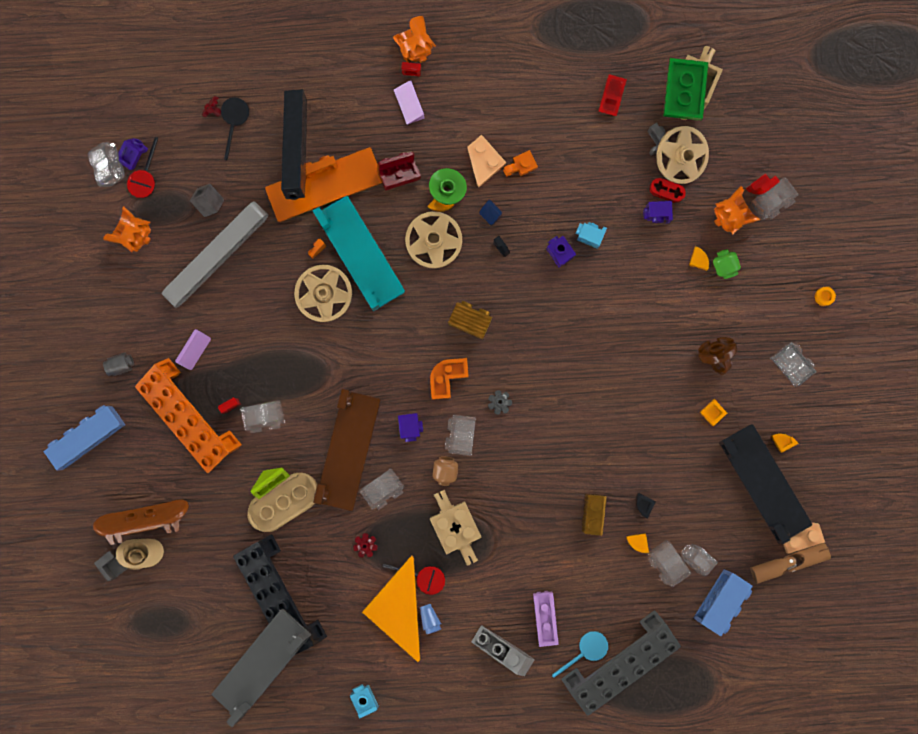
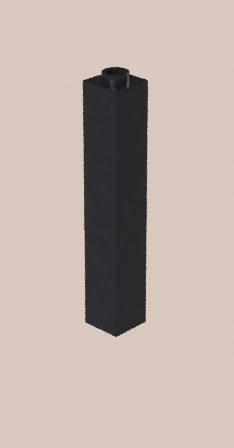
M303 89L284 91L281 190L285 198L291 200L305 198L307 98Z

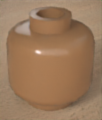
M441 456L434 462L432 477L438 481L439 485L449 486L450 483L457 480L459 466L454 461V458Z

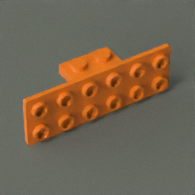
M369 147L335 160L334 156L330 157L327 155L321 157L318 162L313 164L312 162L306 163L305 198H298L297 200L286 199L281 190V181L266 186L265 190L277 221L282 222L340 200L345 196L374 187L382 182L377 173L378 164L372 149Z

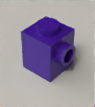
M556 236L548 242L549 245L546 250L558 268L576 256V253L564 236L560 238Z
M418 414L398 415L400 438L405 439V442L417 441L416 437H420V433L423 432V423L418 420Z

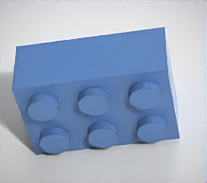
M724 569L693 618L719 636H722L723 633L726 634L731 627L730 622L732 618L737 617L740 613L742 602L750 597L753 586L734 573Z

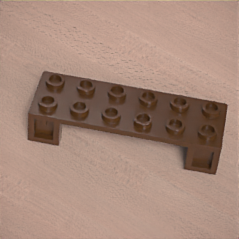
M345 389L341 390L337 406L339 410L322 478L317 485L313 503L349 511L354 510L381 401L379 398L354 393Z

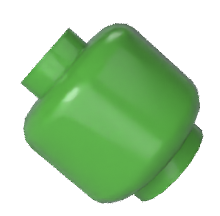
M728 249L717 252L718 256L713 259L717 275L724 279L738 275L741 265L736 252H729Z

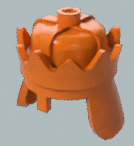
M417 16L410 20L409 30L393 36V39L401 48L400 51L403 59L408 63L410 61L425 62L427 60L426 57L431 54L433 46L436 47L430 36L427 35L424 17Z
M742 186L729 199L716 203L717 207L714 209L717 217L714 220L715 224L718 227L722 226L727 232L731 231L732 235L742 228L743 225L760 221V218L755 216L747 206L742 196L744 192Z
M123 206L122 215L117 227L112 234H105L103 239L122 244L131 252H138L143 245H148L151 240L148 237L151 233L150 222L136 218Z

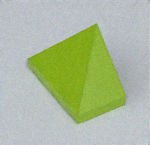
M283 468L264 470L251 489V493L258 499H261L289 478L290 475Z

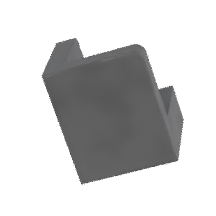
M207 184L196 189L190 202L206 217L217 213L224 199L211 184Z
M115 549L107 552L94 563L108 582L114 580L128 569L118 563Z

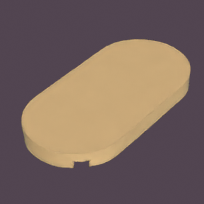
M294 473L261 499L255 497L248 508L247 516L250 524L259 531L272 532L307 511L315 504L313 501L318 485L316 480L306 473Z

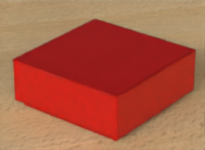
M402 62L401 70L403 75L421 76V64Z
M233 397L219 405L218 409L221 413L225 414L241 405L238 398Z

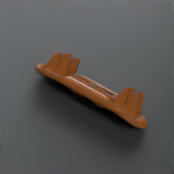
M179 499L167 503L105 514L95 520L93 529L95 533L105 536L110 545L115 544L114 536L118 543H123L122 535L154 530L162 526L167 533H172L171 524L175 532L180 529L179 521L188 511L189 503L186 500Z

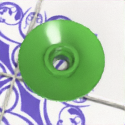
M444 168L432 175L429 181V190L433 198L439 203L452 205L463 199L467 185L464 177L458 171ZM444 187H448L450 191H445Z

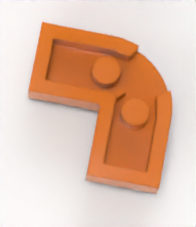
M467 358L443 360L433 368L430 375L432 400L451 398L449 379L468 378Z

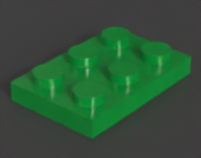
M676 58L669 59L663 117L700 121L703 119L708 62Z

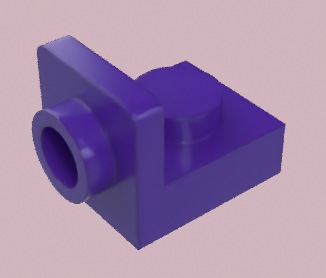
M139 139L125 140L115 160L129 170H133L141 154L147 152L148 148Z

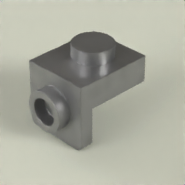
M657 122L650 126L647 131L656 144L649 152L651 156L655 153L657 154L660 140L666 134L665 129L659 126Z

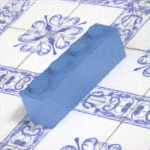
M103 405L95 410L96 414L91 418H84L79 422L80 425L77 428L67 430L63 434V438L60 440L56 439L47 445L48 448L43 452L56 470H64L125 426V423L113 406Z

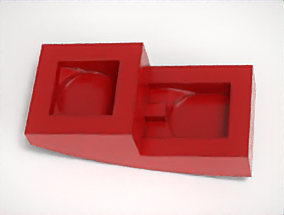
M608 75L599 112L617 116L627 79Z
M765 173L746 189L750 193L761 195L777 185L780 180L776 175L770 179Z

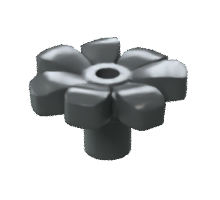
M500 390L495 391V396L490 395L488 398L492 402L488 404L489 409H495L494 413L497 415L500 414L501 410L503 413H507L509 411L507 406H512V400H508L509 394L504 392L502 395Z

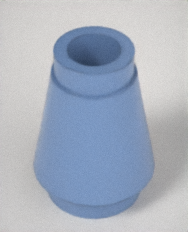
M431 604L420 607L423 631L425 630L426 634L441 630V622Z

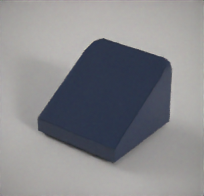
M488 200L479 212L491 226L502 216V212L491 200Z

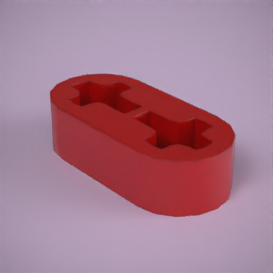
M663 178L654 179L649 188L652 195L672 201V203H679L686 194L683 186ZM660 183L661 187L666 190L661 189L658 192L656 191V187L654 185ZM677 189L681 196L675 198L674 194L669 191L674 192Z

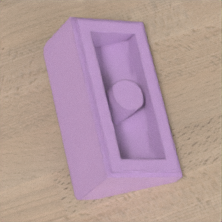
M408 81L394 89L406 124L424 119V113L412 81Z
M194 330L175 360L176 363L192 370L211 338L198 330Z

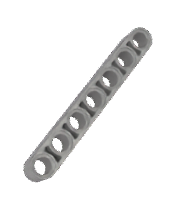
M256 202L250 203L163 290L162 295L175 308L182 305L265 222L268 214Z

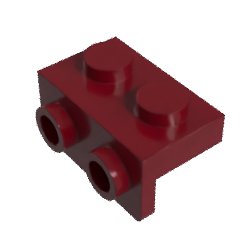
M404 152L396 157L384 158L378 162L377 173L385 191L421 180L420 172L414 161L415 155L413 152Z

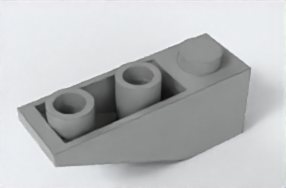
M484 626L479 628L471 641L517 675L525 676L535 660Z

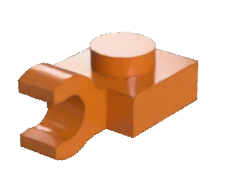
M529 150L512 159L514 164L505 166L503 172L506 177L516 172L523 176L537 169L538 165Z

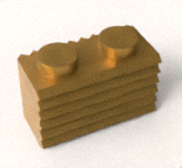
M465 301L457 302L448 325L483 340L492 320V317L489 316L490 312L481 308L479 311L472 309L473 305Z
M586 494V499H584L586 501L584 503L586 505L584 506V521L582 522L583 529L581 531L585 534L602 536L607 497Z

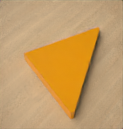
M411 555L362 613L419 662L420 647L414 557Z

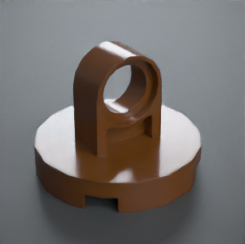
M719 337L713 343H710V340L706 341L698 349L699 359L703 363L711 364L716 373L724 375L732 367L730 359L737 353V345L732 338ZM719 363H722L725 368L721 367Z

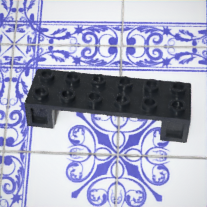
M753 424L719 442L778 544H785L790 541L789 538L812 526L808 515Z
M271 534L235 554L233 558L268 623L273 620L281 609H284L311 634L309 639L296 653L298 654L315 646L325 639L327 635L319 620L306 626L270 559L271 556L281 551Z

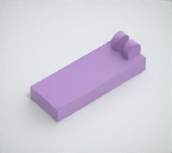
M536 592L533 594L539 647L559 645L553 592Z

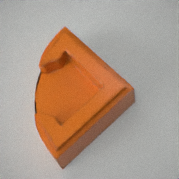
M318 239L313 244L314 247L308 251V255L314 259L327 246L321 239Z

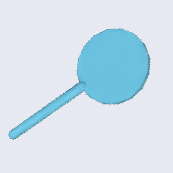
M596 631L586 633L579 643L581 654L552 674V677L555 678L583 656L591 661L602 659L608 651L606 637Z

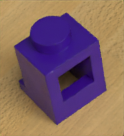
M672 201L648 202L646 208L643 209L644 219H647V221L652 220V223H662L664 220H666V224L670 223L673 220Z

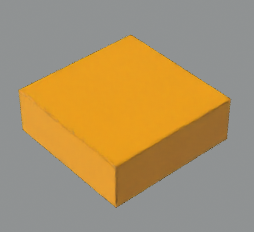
M715 399L700 411L712 426L716 425L728 414Z

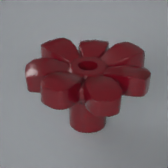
M213 96L210 102L205 104V109L202 112L203 117L206 118L211 113L217 117L220 116L221 110L217 108V96Z
M363 533L362 538L357 536L355 538L357 544L353 546L354 551H359L358 556L361 558L365 554L368 558L372 557V551H377L378 546L374 544L376 538L374 536L369 538L368 533Z

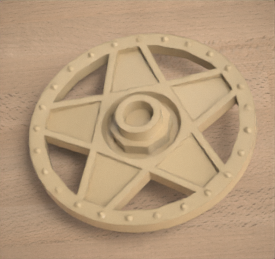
M679 126L669 130L662 137L657 148L656 159L658 168L666 179L674 183L686 184L696 180L705 170L709 159V148L705 137L697 129L689 126ZM679 131L676 143L666 142L672 134ZM691 132L699 138L702 144H692ZM662 153L669 158L666 168H664L662 163ZM704 155L699 170H697L695 160ZM681 170L688 176L687 179L681 180L673 178Z
M441 212L421 214L411 222L407 229L405 237L407 251L411 258L421 266L427 268L447 266L460 253L462 247L460 227L447 214ZM430 216L439 217L432 226L422 221V219ZM449 222L456 229L458 238L447 234ZM414 227L420 238L410 246V234ZM456 249L454 254L443 262L444 250ZM428 253L432 264L423 262L415 255Z
M317 265L309 268L299 277L295 286V301L299 310L309 319L317 322L333 321L341 317L351 303V284L346 275L338 268L330 265ZM317 270H329L322 279L311 274ZM339 275L345 281L348 292L337 288ZM302 281H304L309 291L299 299V289ZM345 303L341 311L332 316L333 304ZM317 306L321 318L309 314L305 309Z

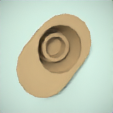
M155 539L126 540L118 546L116 559L123 567L139 570L159 563L163 557L164 549L162 544Z

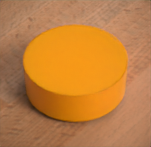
M822 287L815 293V301L821 306L831 305L836 298L834 290L830 287Z

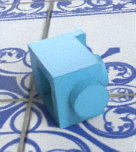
M580 223L575 233L579 235L577 241L598 249L607 228L603 227L601 230L594 223Z
M361 684L352 689L353 692L350 698L356 708L359 719L378 710V703L369 685L364 687ZM365 698L367 702L361 704L359 699Z

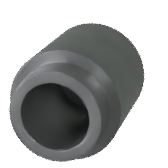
M125 352L107 358V361L103 362L104 370L108 376H117L131 371L132 366H134L132 356L127 355Z

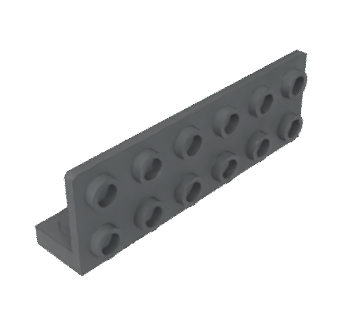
M284 609L278 612L212 693V696L230 711L231 717L227 720V723L231 727L245 716L311 636Z
M655 610L639 621L647 633L584 679L580 671L575 668L561 679L587 716L681 647L667 624Z

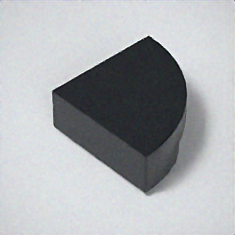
M497 236L493 244L502 256L506 257L510 254V251L502 238Z
M637 493V509L642 516L648 519L656 501Z

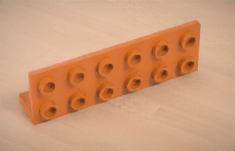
M167 358L154 364L136 384L135 388L207 473H210L227 455L237 450L242 444L230 430L221 436L214 432L172 382L171 379L177 377L181 372Z

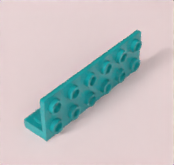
M348 196L343 197L323 210L319 207L313 210V213L373 312L405 293L403 286Z

